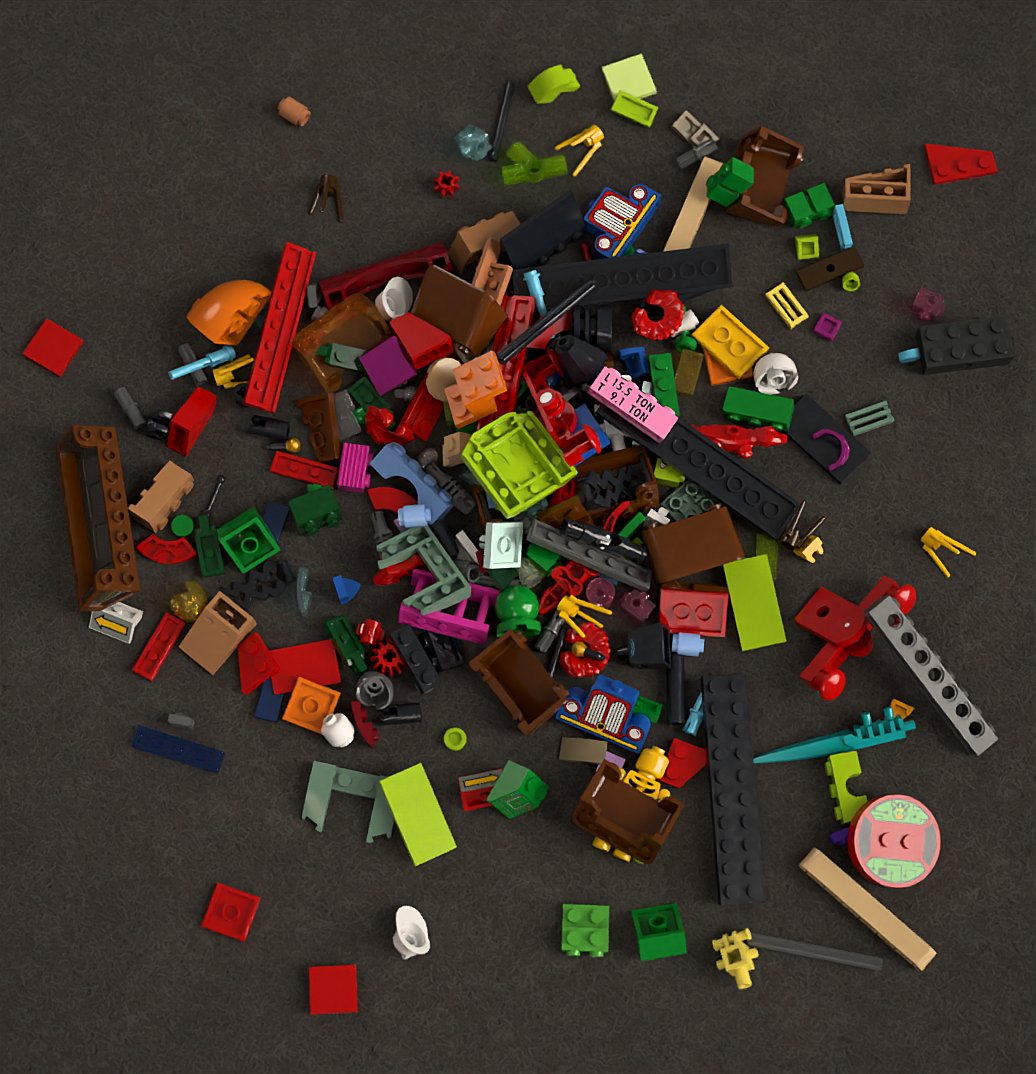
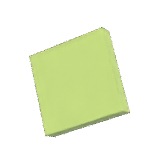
M642 54L602 67V72L614 101L619 90L639 99L656 94V88Z

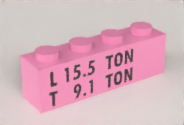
M605 366L587 393L660 444L678 419L675 416V412L667 406L662 407L652 395L644 394L638 390L639 387L634 382L625 381L620 377L621 375L617 370L613 368L608 369Z

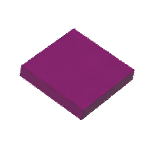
M397 336L391 337L359 358L380 396L387 394L417 375Z

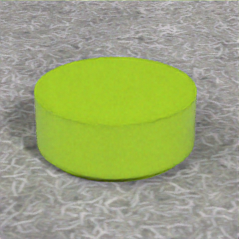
M451 728L446 731L444 743L448 749L458 751L466 744V734L462 729Z

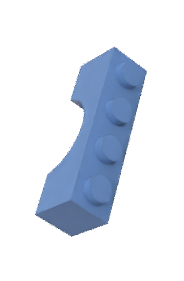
M393 442L385 445L371 461V466L384 479L402 476L410 480L417 490L418 504H425L426 508L431 510V521H428V523L432 525L442 520L455 505L451 500L452 496L447 491L440 489L436 484V480L431 475L426 474L421 469V465L416 460L411 459L400 444Z

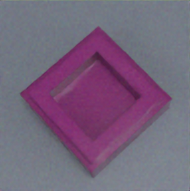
M823 312L813 333L833 342L842 325V321Z

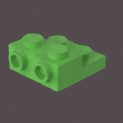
M563 904L561 951H566V956H580V952H589L590 957H603V953H608L609 906Z

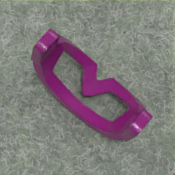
M822 429L812 434L814 439L823 434L834 435L840 440L842 446L841 456L838 461L828 467L832 471L844 465L849 456L850 446L843 435L830 429Z

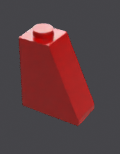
M409 312L389 322L393 336H397L415 370L454 351L451 337L447 333Z
M201 387L194 391L171 419L168 448L187 457L216 409L217 396Z

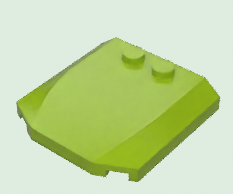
M527 411L524 414L506 413L472 434L460 456L506 519L516 516L558 490L578 473L574 466L569 467L562 456L564 455L562 450L532 411Z

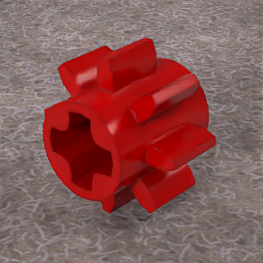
M440 171L439 179L434 178V184L437 185L434 187L435 193L440 192L442 198L445 195H450L453 198L454 190H460V186L456 184L459 182V177H453L451 171L448 173Z
M366 619L364 624H358L356 635L360 636V642L370 646H376L377 642L383 641L385 631L381 630L380 622Z

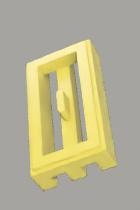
M784 283L766 293V298L790 330L809 317ZM780 290L783 291L786 297L790 300V302L799 312V314L801 315L800 317H798L794 313L789 304L779 293ZM773 295H775L778 298V300L781 302V304L784 306V308L787 310V312L790 314L794 321H792L789 318V316L779 305V303L776 301Z

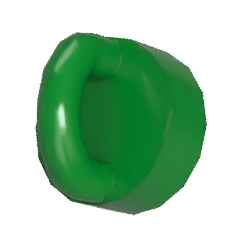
M684 330L681 336L676 338L674 347L681 353L692 354L695 352L697 342L691 337L692 334L688 330Z

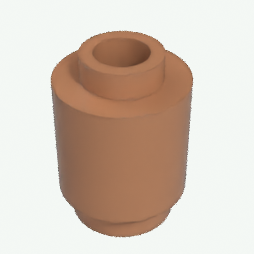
M291 97L283 98L277 108L281 117L296 126H304L311 113L307 110L306 106Z

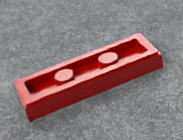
M276 451L270 473L309 484H319L322 487L330 485L331 489L334 490L339 468Z
M166 612L132 671L152 682L186 623Z

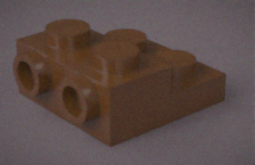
M578 495L537 513L539 521L557 529L560 528L565 516H570L572 520L579 523L586 522L594 525Z

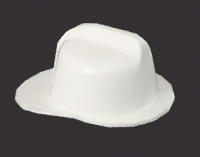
M401 277L392 278L383 292L377 296L375 300L377 318L394 320L408 312L412 305V289L405 279Z
M410 906L399 908L396 913L397 930L393 936L395 948L401 953L403 959L427 953L430 943L427 926L421 914Z

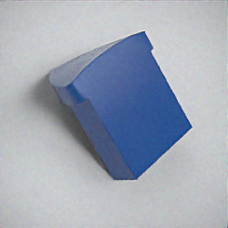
M644 347L619 350L620 358L625 362L627 373L632 379L631 381L638 380L650 373Z
M341 575L333 577L340 603L344 605L355 597L361 585L356 581L342 578Z

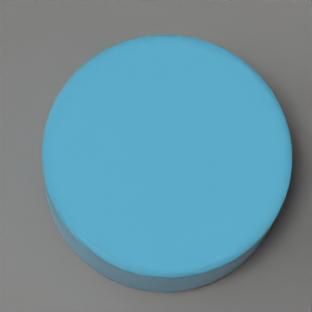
M910 349L899 353L898 356L901 363H908L920 359L921 353L920 349Z

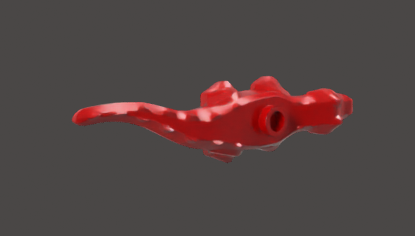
M691 424L693 428L724 450L735 452L736 456L743 459L751 458L753 454L752 447H770L787 442L786 434L779 433L770 426L752 430L735 425L714 424L695 427V425Z
M624 501L612 512L602 530L613 533L616 520L630 505L629 501ZM571 559L565 566L555 568L551 575L555 583L542 593L538 602V614L543 615L557 608L567 593L570 596H578L583 588V583L590 576H598L600 572Z

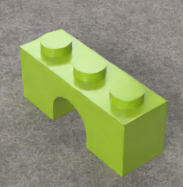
M857 751L830 755L827 758L828 762H825L827 776L831 775L832 784L829 785L832 798H836L837 807H834L836 820H840L841 826L850 824L858 809L867 802L866 795L855 797L849 794L846 789L847 779L861 774Z

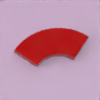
M572 309L528 344L527 347L546 350L548 341L553 335L561 331H569Z
M377 487L367 490L375 512L385 510L398 515L399 508L418 504L410 495L395 488Z
M152 533L135 546L144 557L161 564H179L198 555L184 537L175 541H165Z
M414 555L400 564L383 568L373 578L375 585L399 583V579L411 575L414 568L427 570L428 567L419 555Z

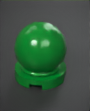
M510 585L503 589L498 595L495 604L497 617L502 622L496 626L497 637L500 638L509 629H513L515 632L520 630L526 638L539 635L541 624L535 621L539 612L536 594L524 585Z

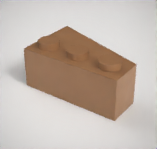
M910 164L895 170H891V168L885 169L884 172L873 175L868 173L846 178L842 192L844 210L907 214L910 204Z
M513 211L505 214L501 212L490 220L483 219L472 227L465 226L458 230L448 253L460 274L466 271V266L476 261L479 264L483 247L488 237L500 243V238L520 225Z
M169 460L153 479L154 483L148 491L144 489L140 493V496L143 498L137 505L131 504L128 507L134 520L154 533L159 529L162 530L168 522L167 517L171 511L175 512L179 508L181 497L184 493L188 494L193 488L194 479L192 475Z

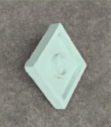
M486 522V535H482L479 540L485 542L479 543L480 548L485 549L483 568L520 567L523 522Z

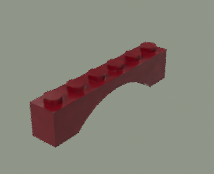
M439 242L319 281V285L328 310L348 305L361 295L388 284L394 277H401L403 279L424 277L426 270L431 264L447 272L452 271L447 250L443 243Z

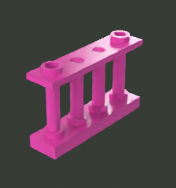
M413 569L411 585L416 586L414 594L437 583L432 573L426 570ZM468 583L471 586V597L457 603L454 615L441 613V610L422 616L419 609L411 605L406 607L402 602L398 623L409 624L413 627L485 645L489 631V625L484 624L489 606L495 607L500 590ZM468 600L481 603L475 621L462 618Z

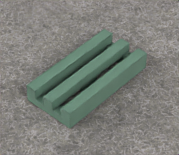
M887 401L845 415L853 437L894 422L890 408L888 409ZM883 408V411H880V412H878V413H875V414L866 416V417H864V418H861V419H858V420H855V421H852V420H851V419H853V418H856V417H859V416H862V415H865V414H867V413H870V412H873V411H876V410H879V409ZM885 415L887 417L886 419L869 424L867 426L858 429L854 428V426L877 419L879 417Z

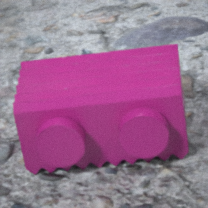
M351 443L343 444L337 481L338 490L364 493L365 487L369 488L371 474H367L368 467L371 466L370 463L374 459V453H371L370 446Z

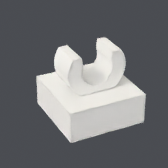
M663 507L658 512L651 509L643 527L655 522L658 523V526L669 524L670 519L666 517L669 511Z

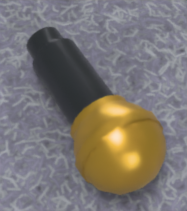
M291 438L285 442L267 444V450L272 451L287 450L296 453L301 448V443L297 438Z
M576 642L572 646V653L576 657L585 656L602 662L605 659V655L588 648L583 642Z

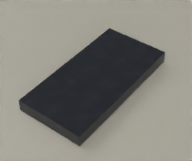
M807 394L795 404L789 430H782L784 434L839 484L871 453ZM822 429H830L843 435L850 446L849 456L844 465L832 471L828 467L838 461L841 456L842 446L840 440L834 435L823 434L814 439L812 434Z

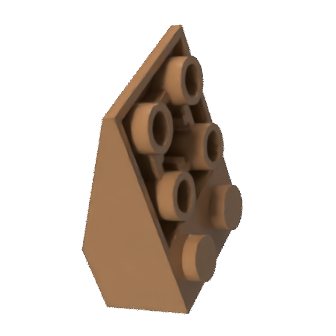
M219 591L204 608L179 648L210 674L214 675L257 624L253 617Z

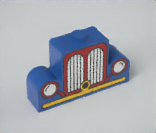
M635 185L631 188L628 199L609 187L604 188L597 200L593 199L587 209L588 213L584 217L585 230L597 236L594 248L596 259L624 256L660 206L661 194L645 185Z
M603 675L597 676L589 695L580 687H572L568 690L570 693L567 696L569 701L558 710L556 719L635 753H640L651 723L644 714H632L639 696L638 690L624 685L621 681L612 680Z

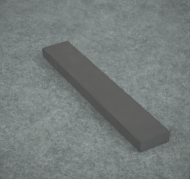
M536 519L531 521L527 541L646 592L649 589L652 570L603 551L595 546L579 542L570 535L566 534L563 536L559 533V529Z

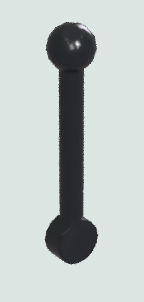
M220 475L217 477L218 483L207 509L202 511L203 516H211L210 510L221 485L226 480L225 476Z

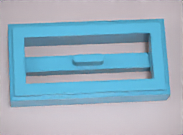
M840 204L835 205L832 215L842 252L851 248L853 242L844 206Z

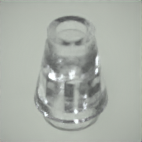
M521 554L520 567H515L522 585L531 588L541 581V572L524 554Z

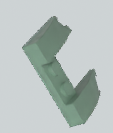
M428 525L412 527L377 545V551L382 552V560H378L379 569L401 563L414 555H419L437 580V583L403 600L404 606L409 607L411 605L419 609L422 616L442 610L471 597V586Z
M314 761L302 819L305 820L308 816L317 824L315 830L322 833L331 792L334 790L375 799L366 843H373V837L387 834L388 839L391 838L395 820L378 782L387 778V776H376Z

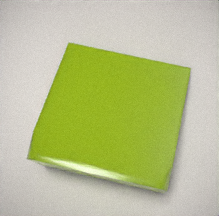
M816 234L794 236L798 260L819 258L818 236Z

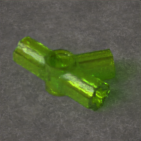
M520 141L515 142L506 152V155L514 164L501 167L505 186L528 181L537 183L544 178L568 174L564 154L540 159L535 157ZM531 168L539 169V171L536 173H533L529 170Z

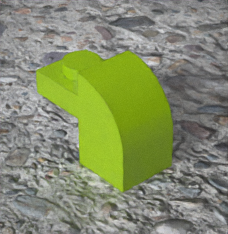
M557 65L539 74L527 87L536 103L540 104L552 102L561 92L576 91L580 85L571 69H563L561 65Z

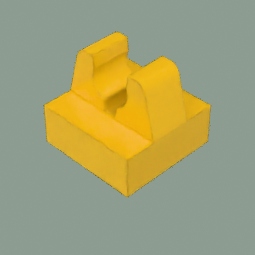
M810 535L803 542L800 549L796 547L793 551L806 561L814 563L815 559L812 557V554L814 552L818 554L823 553L822 542L817 536Z

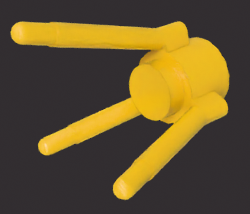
M592 125L578 135L555 146V150H559L569 144L575 146L582 141L586 146H592L572 175L574 177L587 163L596 149L602 146L600 140L604 138V135L598 126Z
M247 354L214 369L213 374L217 385H224V388L227 389L235 387L240 383H248L249 381L231 382L234 379L232 371L253 362L254 358H250V355Z
M933 527L921 538V541L924 543L922 548L929 553L946 577H950V574L932 548L937 550L942 544L955 554H959V550L952 546L954 545L973 556L976 555L975 551L949 538L939 530L936 531Z
M565 595L557 607V611L560 612L559 617L564 619L582 638L585 637V634L569 618L570 616L574 618L577 614L588 622H593L599 628H602L603 625L580 611V606L577 604L608 615L612 614V611L577 599L573 595L570 597Z

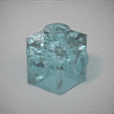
M471 124L454 137L461 147L459 149L460 153L466 159L470 158L478 161L484 158L492 148L486 132Z

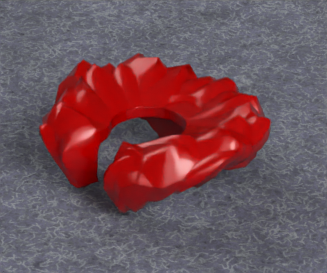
M652 289L649 295L645 297V300L649 306L657 305L663 308L665 312L663 319L658 322L651 321L644 309L636 308L632 313L631 322L633 323L634 331L645 338L653 341L656 339H667L669 336H674L675 332L682 326V315L685 314L683 310L684 305L678 299L675 291Z
M368 406V412L365 415L367 433L371 434L375 443L387 445L395 442L403 446L415 440L413 429L405 423L399 424L396 432L386 429L391 425L394 418L387 408Z
M585 622L578 626L585 634L584 638L571 628L566 632L565 641L570 645L576 642H586L592 650L605 655V659L603 662L588 657L579 659L570 651L561 652L559 660L562 668L570 676L578 678L592 677L594 674H599V671L604 669V665L608 664L609 654L611 653L608 643L609 638L605 635V631L596 627L593 622Z

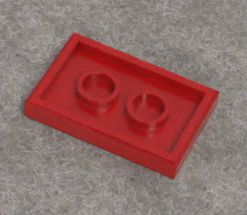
M661 588L658 623L662 622L669 628L670 634H679L681 632L700 634V636L725 637L729 594L728 592Z
M331 639L269 651L279 667V670L271 676L274 695L292 693L298 677L324 687L341 684L335 646Z

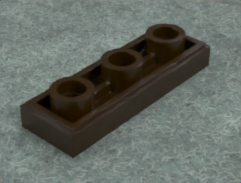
M854 246L796 271V275L804 291L807 292L840 278L848 272H854L863 268L864 263ZM827 268H831L833 272L827 271Z

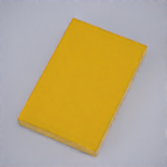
M722 305L691 335L697 343L739 380L769 350V347Z

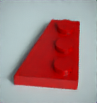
M933 144L924 145L934 185L997 173L992 151Z

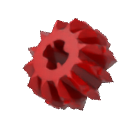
M386 639L387 645L385 646L379 641L378 646L380 650L377 648L372 649V652L376 655L371 657V662L376 663L373 666L374 670L381 668L380 673L384 675L389 671L390 677H393V670H396L400 675L402 671L399 666L406 667L395 647L391 645L390 639ZM389 653H392L394 657L392 662H388L387 659L384 660V658L388 657Z

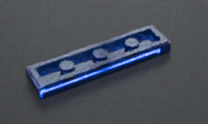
M140 725L132 744V748L215 774L219 773L225 756L224 751Z

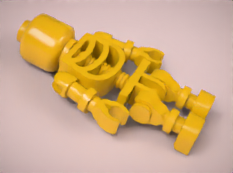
M653 746L652 749H643L635 764L638 773L631 770L626 776V771L619 768L622 773L620 780L629 785V780L637 785L635 788L643 793L645 790L655 791L653 794H645L655 800L658 797L659 802L663 797H669L670 792L667 789L659 791L661 784L654 781L663 777L669 764L668 758L664 756L665 751L656 746ZM596 836L592 843L593 846L605 852H609L612 846ZM615 848L614 856L630 862L631 856Z

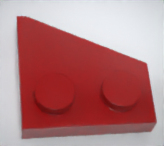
M254 632L238 645L241 690L243 694L248 695L276 673L279 667L259 633Z
M674 738L667 755L669 764L663 777L658 779V781L680 789L707 764L706 750Z

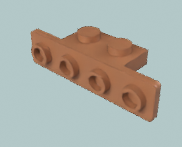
M488 237L483 247V253L476 268L472 285L490 294L501 306L513 268L509 265L497 263L500 254V243Z

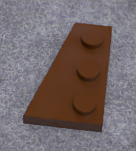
M334 393L295 400L297 406L301 407L304 417H302L305 425H308L311 432L310 440L319 462L341 459Z

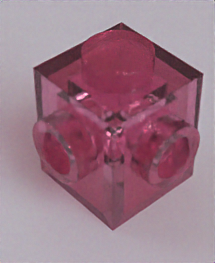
M921 286L910 312L916 314L923 321L928 322L930 320L934 322L936 316L941 317L946 305L942 304L945 296Z
M636 589L632 593L627 592L620 600L622 603L620 610L640 626L653 613L656 605L650 601L651 597L643 590L639 592Z

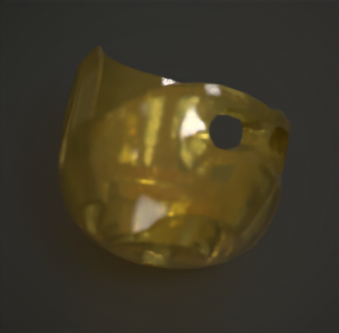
M187 581L185 585L189 591L173 596L170 600V608L182 620L196 622L204 608L209 604V600L205 590L199 583Z

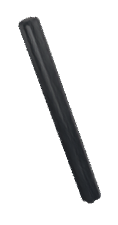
M591 280L585 281L496 355L498 362L501 365L507 363L593 292L596 288L595 284Z

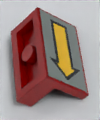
M502 769L458 777L464 811L492 806L486 799L501 775Z

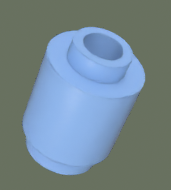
M425 504L407 505L399 508V525L406 528L427 526L428 521H431L430 508H426Z
M681 632L673 634L672 652H677V655L696 657L699 656V652L703 653L704 639H700V634Z

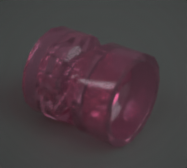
M605 578L593 579L586 588L585 601L608 610L610 609L615 597L613 584Z

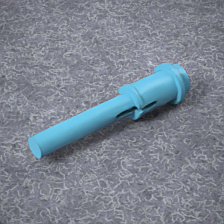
M536 270L524 273L525 278H523V281L526 280L530 295L536 299V306L541 317L547 313L542 297L544 292L538 278L540 274Z
M225 345L221 350L206 354V358L169 371V377L173 380L206 366L214 367L226 361L232 362L236 357L235 351L232 346Z

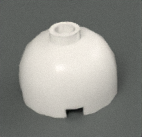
M770 353L762 357L756 363L753 372L756 387H758L761 393L769 395L778 394L779 392L776 389L787 387V390H790L799 378L794 362L788 356L781 353Z

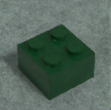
M330 485L288 501L301 536L305 534L306 536H312L319 532L318 529L325 526L327 528L334 527L342 520L340 508Z

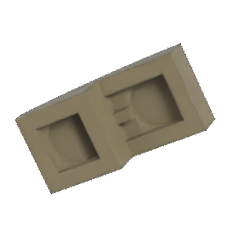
M687 110L670 126L677 134L692 146L695 145V147L711 137L715 142L719 139L705 124L701 125Z
M562 737L559 760L601 765L606 756L607 741Z

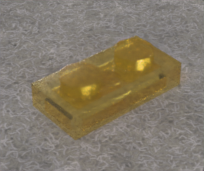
M683 349L675 376L676 393L693 397L704 354Z

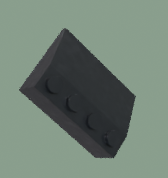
M571 189L500 238L502 264L509 265L513 270L544 266L555 253L557 255L561 254L572 241L576 243L583 238L585 223Z

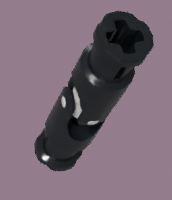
M570 516L563 518L559 528V533L563 536L566 534L570 535L579 542L595 546L622 558H631L638 564L644 561L647 554V547L644 544L632 543L628 538L602 530L586 522L579 523L572 520Z

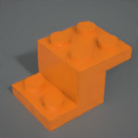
M493 351L453 369L457 383L444 390L454 424L458 429L498 411L494 397L507 391L497 356Z

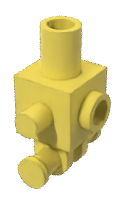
M748 928L741 932L735 930L731 936L724 934L723 938L712 940L714 949L716 951L720 949L723 958L716 961L718 969H726L729 974L735 976L739 989H745L752 985L748 971L755 969L752 959L759 956L756 948L749 950V947L741 942L746 939H752Z

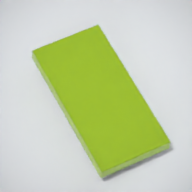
M767 554L724 564L723 568L742 652L786 642Z
M421 763L378 781L414 866L457 848Z

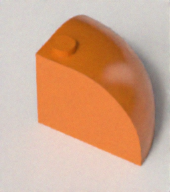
M250 280L225 282L207 292L201 299L196 300L192 309L187 314V319L215 344L237 346L270 299L272 291L262 284Z

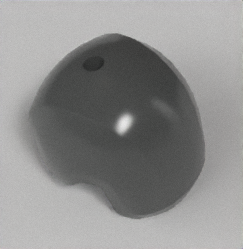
M370 671L366 672L359 679L356 685V698L360 703L367 706H376V709H385L392 702L394 688L387 676L379 672Z

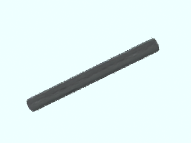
M750 932L752 939H746L745 941L750 946L877 971L881 970L883 965V959L879 957Z

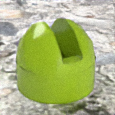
M848 272L844 275L842 279L843 288L847 291L857 290L860 286L858 275L854 272Z

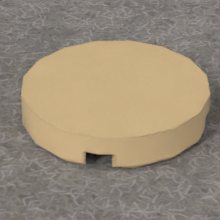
M439 358L430 365L427 371L429 374L428 378H426V386L433 398L448 401L444 389L457 383L453 369L461 365L459 361L453 358Z

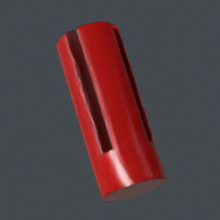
M581 244L580 247L584 261L591 260L588 244Z

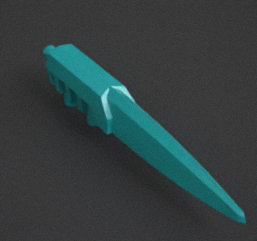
M892 707L883 708L885 720L878 719L875 720L876 722H872L870 712H864L861 714L863 725H853V731L846 729L788 745L753 757V763L795 761L849 752L906 738L905 731L916 729L914 720L903 722L901 715H895L896 717H894Z

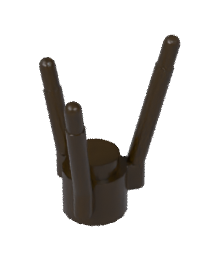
M330 174L321 176L309 215L313 214L320 194H322L320 213H323L327 196H333L335 193L339 223L343 222L340 198L341 186L337 185L338 178Z
M805 500L801 501L791 526L788 529L786 528L779 538V545L786 550L793 551L796 547L800 549L803 542L826 519L825 516H822L800 538V532L795 527L806 503Z

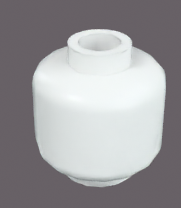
M329 714L324 718L321 733L333 747H345L354 738L355 728L344 714Z

